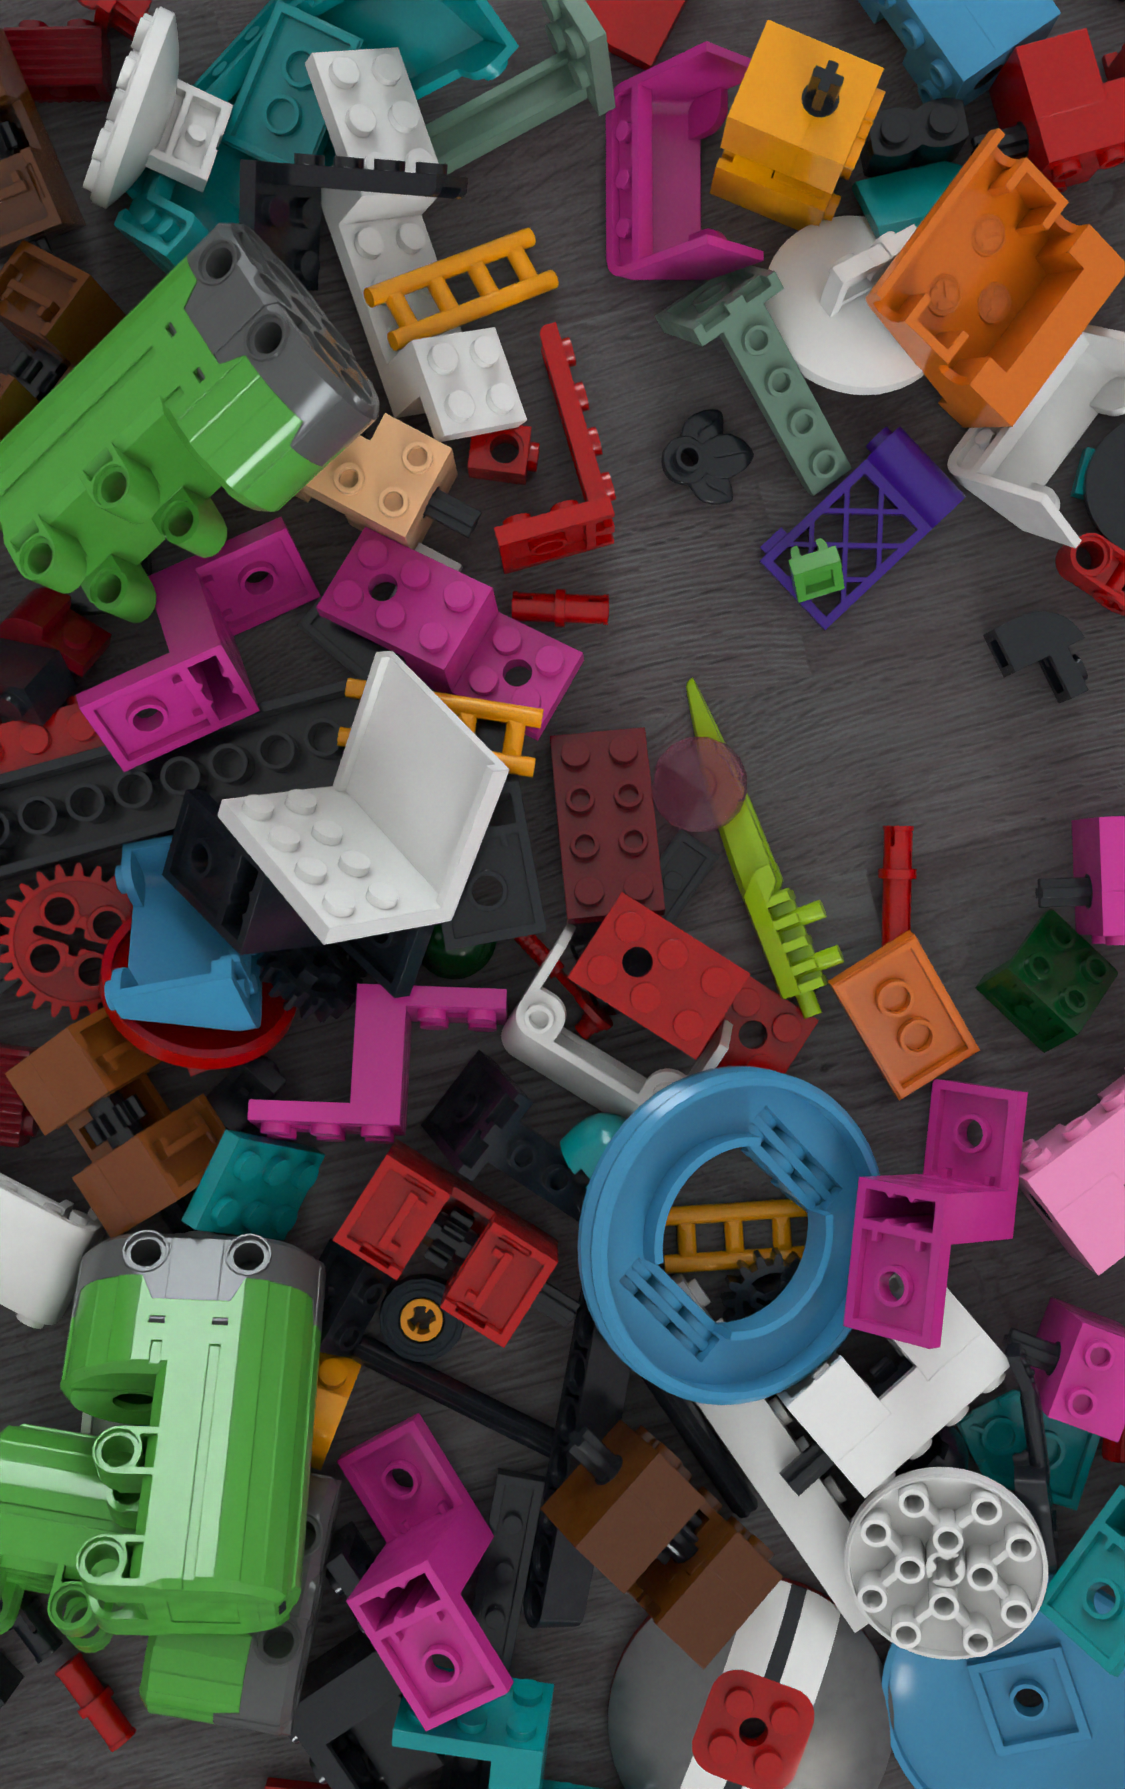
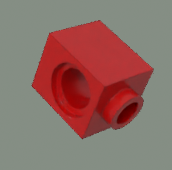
M520 425L518 428L471 436L467 466L469 478L526 485L528 471L537 472L540 443L532 442V427ZM508 443L513 445L519 452L517 457L509 463L496 461L491 454L493 449L499 444Z

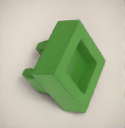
M822 538L816 539L817 551L801 556L798 546L791 548L792 559L788 560L792 585L798 603L845 589L842 564L836 546L828 548L827 543Z

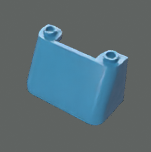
M173 835L123 844L121 865H117L115 868V879L120 893L127 894L133 905L128 968L114 969L111 980L105 982V999L111 1011L116 1010L122 1019L231 1031L259 1028L262 1019V981H260L259 976L263 972V968L257 965L256 962L262 953L240 955L162 876Z

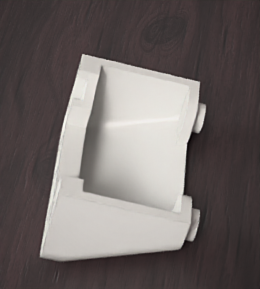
M0 1173V1304L16 1312L17 1319L23 1324L32 1328L42 1329L44 1324L54 1325L62 1319L76 1291L81 1258L86 1252L102 1241L106 1230L92 1208H90L88 1214L78 1210L70 1212L74 1203L66 1199L58 1203Z

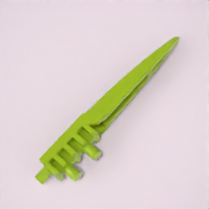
M692 677L687 682L686 691L694 735L712 809L734 878L781 999L796 996L804 1019L822 1013L814 989L829 984L826 975L823 974V970L844 963L842 952L838 945L816 953L812 946L814 942L811 934L808 935L805 925L827 917L821 900L819 899L797 907L794 900L796 899L794 891L790 888L780 890L784 880L778 864L775 862L762 826L729 749Z

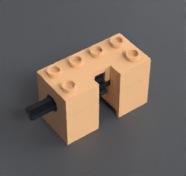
M387 413L382 417L371 440H368L369 438L366 437L367 433L363 432L295 495L307 503L312 497L345 514L349 524L358 530L363 531L367 527L413 550L416 549L419 542L422 543L433 520L469 538L471 533L474 532L482 514L481 511L448 494L458 475L452 448Z

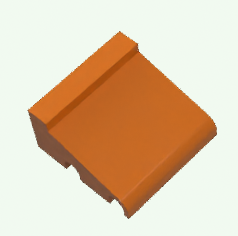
M1000 128L990 130L866 296V302L871 310L942 396L938 404L963 428L1013 427L1125 276V261L1090 224L1075 225L1061 215V212L1069 203L1068 200L1027 157L1021 159L1010 158L997 147L1005 136Z

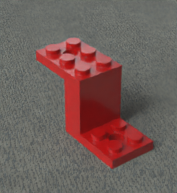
M623 892L620 893L567 976L571 981L695 1060L701 1056L723 1021H729L733 1024L729 1049L716 1068L752 1066L785 1074L819 1021L813 1016L804 1019L798 1006L787 999H781L779 994L750 977L751 974ZM634 947L646 949L652 959L649 971L638 977L626 973L622 964L624 954ZM748 1021H758L765 1029L763 1042L754 1048L743 1046L739 1039L740 1028Z

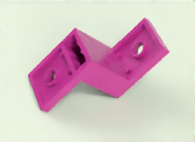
M282 516L225 541L221 550L212 557L202 558L194 555L148 576L156 591L155 607L169 653L76 694L79 709L123 772L260 711L234 636L321 597L316 583ZM258 571L268 572L267 577L260 582L250 583L246 581L252 573ZM153 708L158 710L153 716L148 718L135 716L144 709Z
M357 983L350 1103L249 1099L247 1120L260 1129V1133L267 1134L268 1138L278 1140H296L297 1132H310V1135L316 1136L317 1141L345 1142L346 1134H361V1137H364L365 1142L394 1143L395 1135L406 1136L412 1021L420 1022V1028L427 1030L449 1029V1023H468V1030L497 1031V1025H505L507 1022V989L413 985L410 996L394 998L380 984Z
M933 1079L923 1174L859 1177L843 1326L927 1349L939 1348L941 1346L951 1245L1013 1239L1028 1092L947 1079ZM974 1120L980 1124L983 1131L982 1140L976 1147L970 1143L967 1137L968 1126ZM894 1272L901 1277L904 1284V1292L899 1300L893 1296L889 1288V1280Z
M417 1413L347 1450L338 1458L337 1463L386 1541V1545L346 1602L425 1731H428L508 1693L514 1681L461 1596L462 1590L493 1540L494 1534L420 1413ZM400 1468L407 1471L413 1479V1486L404 1487L399 1485L393 1478L392 1470ZM432 1655H445L452 1661L455 1670L448 1672L439 1669L434 1664Z

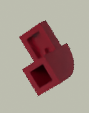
M47 587L33 589L0 624V638L57 649L60 651L68 669L81 677L110 646L112 634L71 610V596Z

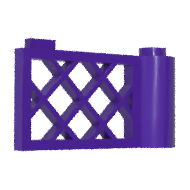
M887 426L882 429L866 445V448L871 452L867 459L788 534L781 527L760 547L766 555L759 562L797 601L791 576H787L774 561L787 548L794 546L807 548L808 554L813 553L814 549H817L816 542H814L815 521L822 515H843L842 542H826L828 548L836 546L837 549H842L841 564L845 589L840 590V604L825 616L812 602V599L798 603L824 631L966 497L901 427L897 428L894 432ZM863 476L878 490L877 509L849 508L850 488ZM843 496V508H830ZM884 497L895 509H884ZM849 515L877 516L876 543L848 542ZM883 516H903L916 531L904 543H882ZM808 529V542H794ZM848 549L875 550V570L868 577H847ZM882 550H895L882 563ZM847 583H861L846 597Z

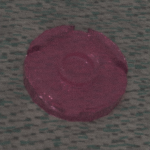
M687 737L670 745L660 756L654 769L656 773L654 783H652V794L659 813L671 825L689 832H712L727 825L740 812L747 794V773L740 757L727 744L709 737Z

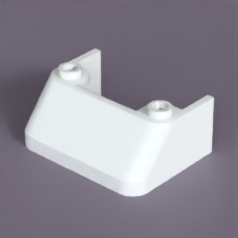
M1088 324L1013 427L969 428L950 454L947 463L948 470L959 484L1019 529L1077 548L1082 540L1060 513V499L1053 489L1045 485L1098 413L1108 416L1125 414V332Z
M567 924L507 1019L501 1034L503 1046L510 1055L602 1112L619 1114L628 1119L640 1105L673 1082L694 1073L715 1069L729 1049L733 1024L727 1020L723 1021L688 1075L675 1069L665 1068L652 1073L648 1079L564 1028L567 1015L564 1003L557 995L542 986L566 949L576 929L572 924Z

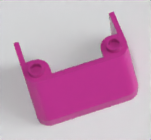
M705 41L619 83L614 88L616 108L606 113V262L609 271L613 275L629 280H710L764 261V251L729 241L720 231L710 228L701 230V139L714 134L724 123L728 113V89L742 82L751 58Z

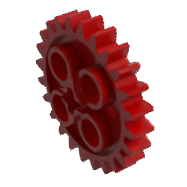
M76 862L73 876H66L60 864L55 866V879L49 881L42 872H36L39 887L33 889L29 885L21 883L19 887L25 899L21 902L8 898L6 903L15 911L13 917L0 916V924L10 928L9 934L0 935V944L8 945L9 951L0 955V963L12 962L14 967L4 976V980L11 981L20 978L23 983L18 988L16 996L19 998L32 991L36 994L32 1008L35 1010L45 1001L51 1002V1017H56L62 1006H69L72 1020L77 1019L80 1007L87 1006L90 1014L98 1011V1003L102 1002L99 982L93 984L83 981L79 975V967L88 958L93 957L102 960L104 953L86 947H80L77 954L68 952L69 944L67 942L37 935L33 932V928L39 925L68 935L73 934L75 928L84 929L85 939L108 944L111 937H101L93 929L95 917L100 912L112 911L120 917L121 925L132 917L133 905L129 901L130 899L127 894H121L116 889L115 875L107 882L102 881V867L98 865L90 877L84 876L82 865ZM64 897L73 904L74 915L71 920L64 924H54L49 921L45 914V906L51 899ZM41 944L54 946L60 955V961L57 966L50 970L36 968L31 961V953L35 947Z

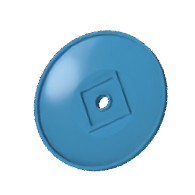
M1048 1576L1047 1585L1054 1576ZM1099 1588L1094 1596V1606L1099 1614L1108 1613L1114 1607L1115 1598ZM1038 1611L1030 1625L1017 1638L1004 1647L983 1657L958 1660L936 1659L912 1653L891 1642L884 1664L881 1683L889 1716L891 1748L904 1774L915 1789H1125V1668L1119 1677L1110 1675L1042 1612ZM889 1686L893 1701L894 1730L890 1720L888 1704ZM1022 1689H1032L1041 1695L1043 1701L1038 1706L1026 1707L1017 1701L1015 1695Z

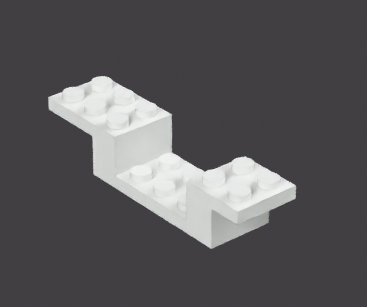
M398 47L316 52L310 55L305 62V66L336 156L364 158V169L374 170V159L405 161V172L415 173L416 162L438 163ZM321 188V207L394 418L426 413L434 439L439 442L518 428L526 422L527 418L495 327L462 332L459 326L434 337L411 340L403 349L394 351L389 345L387 334L399 327L386 303L371 308L365 301L363 291L366 287L437 261L422 218V214L437 197ZM427 287L404 295L417 320L440 312Z

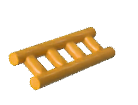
M527 227L366 287L363 293L366 303L371 308L386 303L399 327L388 332L387 339L390 347L394 351L403 349L411 340L434 337L554 290L558 287L559 281L553 270L537 274L525 252V249L535 246L536 243L533 231ZM507 257L519 282L498 289L486 264ZM467 272L480 297L458 305L445 280ZM427 287L440 312L417 320L404 295Z
M348 678L345 697L361 700L367 680ZM433 691L458 715V718L474 734L477 718L506 723L502 752H492L510 769L508 774L533 777L536 758L521 756L526 726L541 729L544 709ZM340 726L337 746H346L351 728Z
M789 1199L671 1207L665 1226L676 1225L678 1254L664 1255V1270L667 1274L739 1269L736 1263L738 1260H742L748 1265L754 1263L753 1251L758 1250L764 1259L770 1258L772 1248H744L743 1221L771 1219L773 1247H778L784 1260L792 1251L796 1252L801 1259L805 1246H792L790 1218L808 1217L807 1212ZM724 1222L726 1251L697 1253L695 1224Z

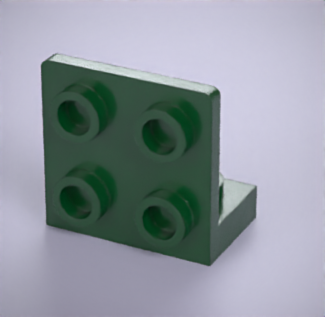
M1049 909L1042 914L1012 958L985 974L975 988L1045 1053L1080 1033L1117 977L1118 971L1053 909Z

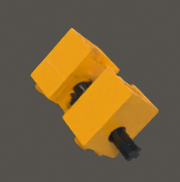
M767 20L727 116L720 146L724 151L716 164L709 194L798 231L810 224L819 226L821 220L832 221L842 197L833 193L838 179L841 177L849 180L886 91L876 88L884 68L771 20Z

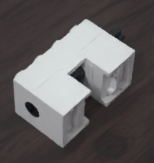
M895 1273L890 1277L889 1288L893 1296L899 1300L904 1292V1284L901 1277ZM946 1288L941 1346L939 1348L927 1349L886 1338L901 1358L894 1363L885 1355L869 1369L876 1379L869 1386L857 1375L845 1359L835 1352L805 1379L776 1394L815 1440L779 1473L798 1496L836 1464L861 1495L866 1498L871 1492H876L885 1487L896 1476L894 1471L908 1459L914 1460L923 1455L932 1444L931 1438L945 1425L948 1427L953 1426L963 1419L969 1410L968 1404L982 1392L989 1393L1003 1382L1006 1376L1004 1372L1010 1367L1007 1357L948 1288Z

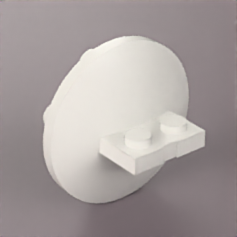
M161 6L156 8L153 16L144 13V16L140 18L131 44L133 51H130L129 56L125 58L116 84L118 89L114 93L106 119L108 120H106L104 128H101L91 157L92 160L82 188L92 192L90 196L92 203L105 209L133 185L146 167L203 193L218 152L216 147H219L233 108L232 104L178 79L179 41L176 16L174 12Z
M865 216L833 217L832 221L821 220L819 226L810 224L791 236L777 251L768 270L776 272L784 289L764 304L804 378L825 388L842 393L880 395L910 385L924 375L923 371L914 363L866 302L868 293L917 229L914 224L896 234L894 231H889L876 239Z
M929 1467L912 1470L894 1477L885 1487L872 1492L861 1504L850 1524L845 1545L846 1579L850 1593L862 1615L875 1630L900 1648L925 1657L947 1660L983 1657L1004 1647L1017 1638L1033 1621L1042 1605L1047 1589L1048 1561L1045 1544L1040 1529L1030 1511L1011 1491L1001 1484L979 1473L965 1469Z

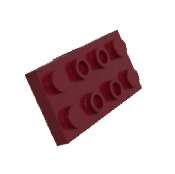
M645 727L550 736L567 924L603 921L621 892L659 916L665 915Z

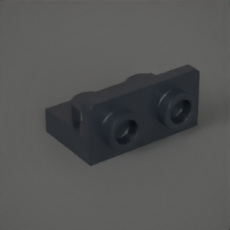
M330 1238L319 1258V1261L325 1265L326 1274L320 1352L348 1358L352 1355L353 1349L360 1343L364 1331L379 1304L383 1301L393 1278L333 1241V1238Z

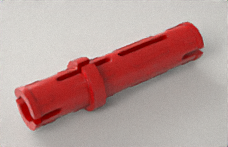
M883 826V868H878V878L883 879L881 947L908 930L911 931L912 879H917V869H912L914 826Z

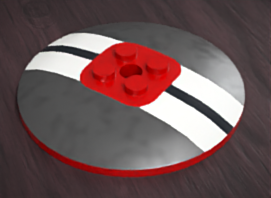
M783 1577L704 1670L652 1621L653 1619L650 1615L641 1623L625 1646L614 1672L608 1700L610 1748L615 1767L625 1789H878L891 1753L889 1715L881 1685L884 1668L879 1655L863 1629L855 1633L833 1600L816 1589ZM889 1686L888 1704L890 1720L894 1730L893 1701ZM753 1717L761 1719L766 1724V1728L759 1737L747 1738L739 1732L740 1725L746 1719Z

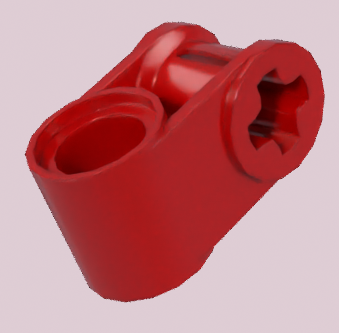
M1086 533L1079 536L1082 541L1077 548L1063 545L1058 550L1055 558L1058 573L1065 580L1092 596L1106 609L1125 616V551L1097 533ZM1078 547L1086 549L1091 556L1089 570L1082 568L1076 560Z

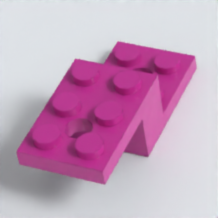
M367 527L361 532L316 606L320 616L403 656L407 666L428 687L438 692L544 709L541 729L526 726L525 735L537 741L584 661L583 652L498 612L492 587ZM390 582L397 586L396 594L389 600L378 601L372 598L373 589L380 583ZM521 666L531 671V678L524 685L512 686L505 681L506 673L514 667Z

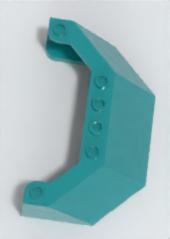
M270 0L192 86L222 99L234 107L277 0ZM280 0L364 39L368 44L367 49L398 47L416 100L460 77L472 80L485 79L486 81L495 79L506 69L508 58L519 47L487 0ZM330 137L322 154L325 156V166H332L334 156H336ZM220 142L219 147H216L218 152L203 193L146 167L139 178L126 191L133 200L129 211L125 208L118 212L114 226L163 272L168 274L218 223H239L240 159H256Z

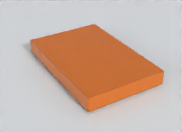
M910 930L827 981L890 1090L899 1101L980 1051L917 937Z

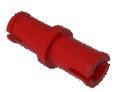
M556 589V593L513 591L512 619L516 621L555 622V627L565 628L566 623L608 625L609 594H567L566 589Z
M79 1652L59 1667L54 1674L60 1678L80 1706L77 1712L81 1718L85 1719L88 1717L109 1746L108 1749L114 1752L125 1744L137 1730L130 1724L111 1698L114 1694L111 1687L101 1684L83 1659L81 1652Z

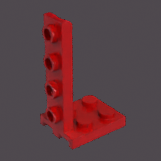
M556 322L546 324L540 330L541 355L584 502L579 504L577 500H566L553 505L550 508V512L533 517L528 513L516 514L506 518L502 522L503 525L494 527L504 574L614 544L612 533L615 532V526L612 518L615 517V513L611 501L616 500L614 486L609 472L600 473L596 460L597 456L603 455L599 435L595 426L590 428L586 426L583 412L590 410L587 394L582 381L578 383L573 381L570 367L576 366V359L569 337L561 339Z

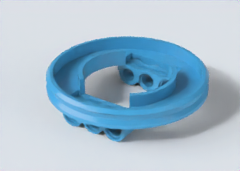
M727 1066L694 1073L673 1082L655 1093L630 1115L608 1143L591 1176L583 1200L577 1245L580 1280L588 1310L600 1334L622 1362L654 1385L682 1399L702 1404L734 1405L762 1400L796 1385L812 1374L835 1353L853 1330L843 1326L859 1177L880 1176L870 1145L849 1113L831 1096L802 1079L764 1068ZM743 1147L741 1151L747 1157H750L762 1171L772 1177L770 1182L780 1189L789 1200L807 1212V1239L796 1272L777 1298L760 1311L736 1321L717 1323L658 1264L664 1263L663 1237L665 1225L671 1206L682 1186L708 1160L725 1151Z

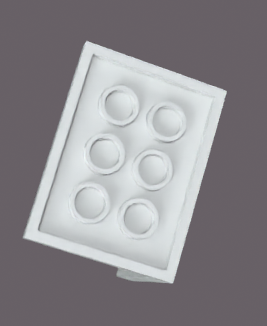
M382 651L375 654L333 786L303 790L293 789L287 792L262 795L251 794L246 797L222 799L217 816L322 944L326 945L452 921L510 769L393 651Z

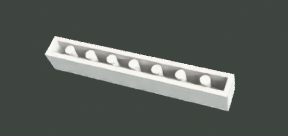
M676 1273L670 1277L713 1320L705 1308L711 1301L695 1278L687 1282L682 1273ZM720 1318L716 1322H725V1320ZM775 1396L770 1401L768 1398H764L758 1401L734 1405H712L696 1402L852 1630L856 1633L868 1625L869 1622L856 1606L850 1593L845 1573L846 1538L853 1517L850 1519L841 1506L847 1498L831 1475L825 1479L820 1477L798 1496L779 1474L809 1447L810 1443L804 1435L797 1440L792 1435L786 1425L793 1420L778 1397Z

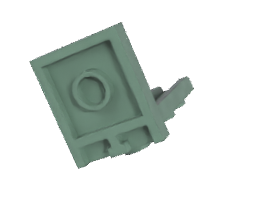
M541 0L542 6L550 19V23L545 25V30L557 54L425 125L438 163L448 165L447 175L587 98L598 116L616 108L607 35L586 0Z
M752 265L703 281L655 315V318L664 333L702 347L720 336L803 488L810 495H816L851 470L852 467L764 304L784 289L775 271Z

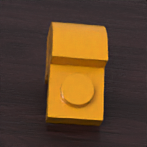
M320 1352L311 1459V1467L320 1471L362 1366L351 1358Z

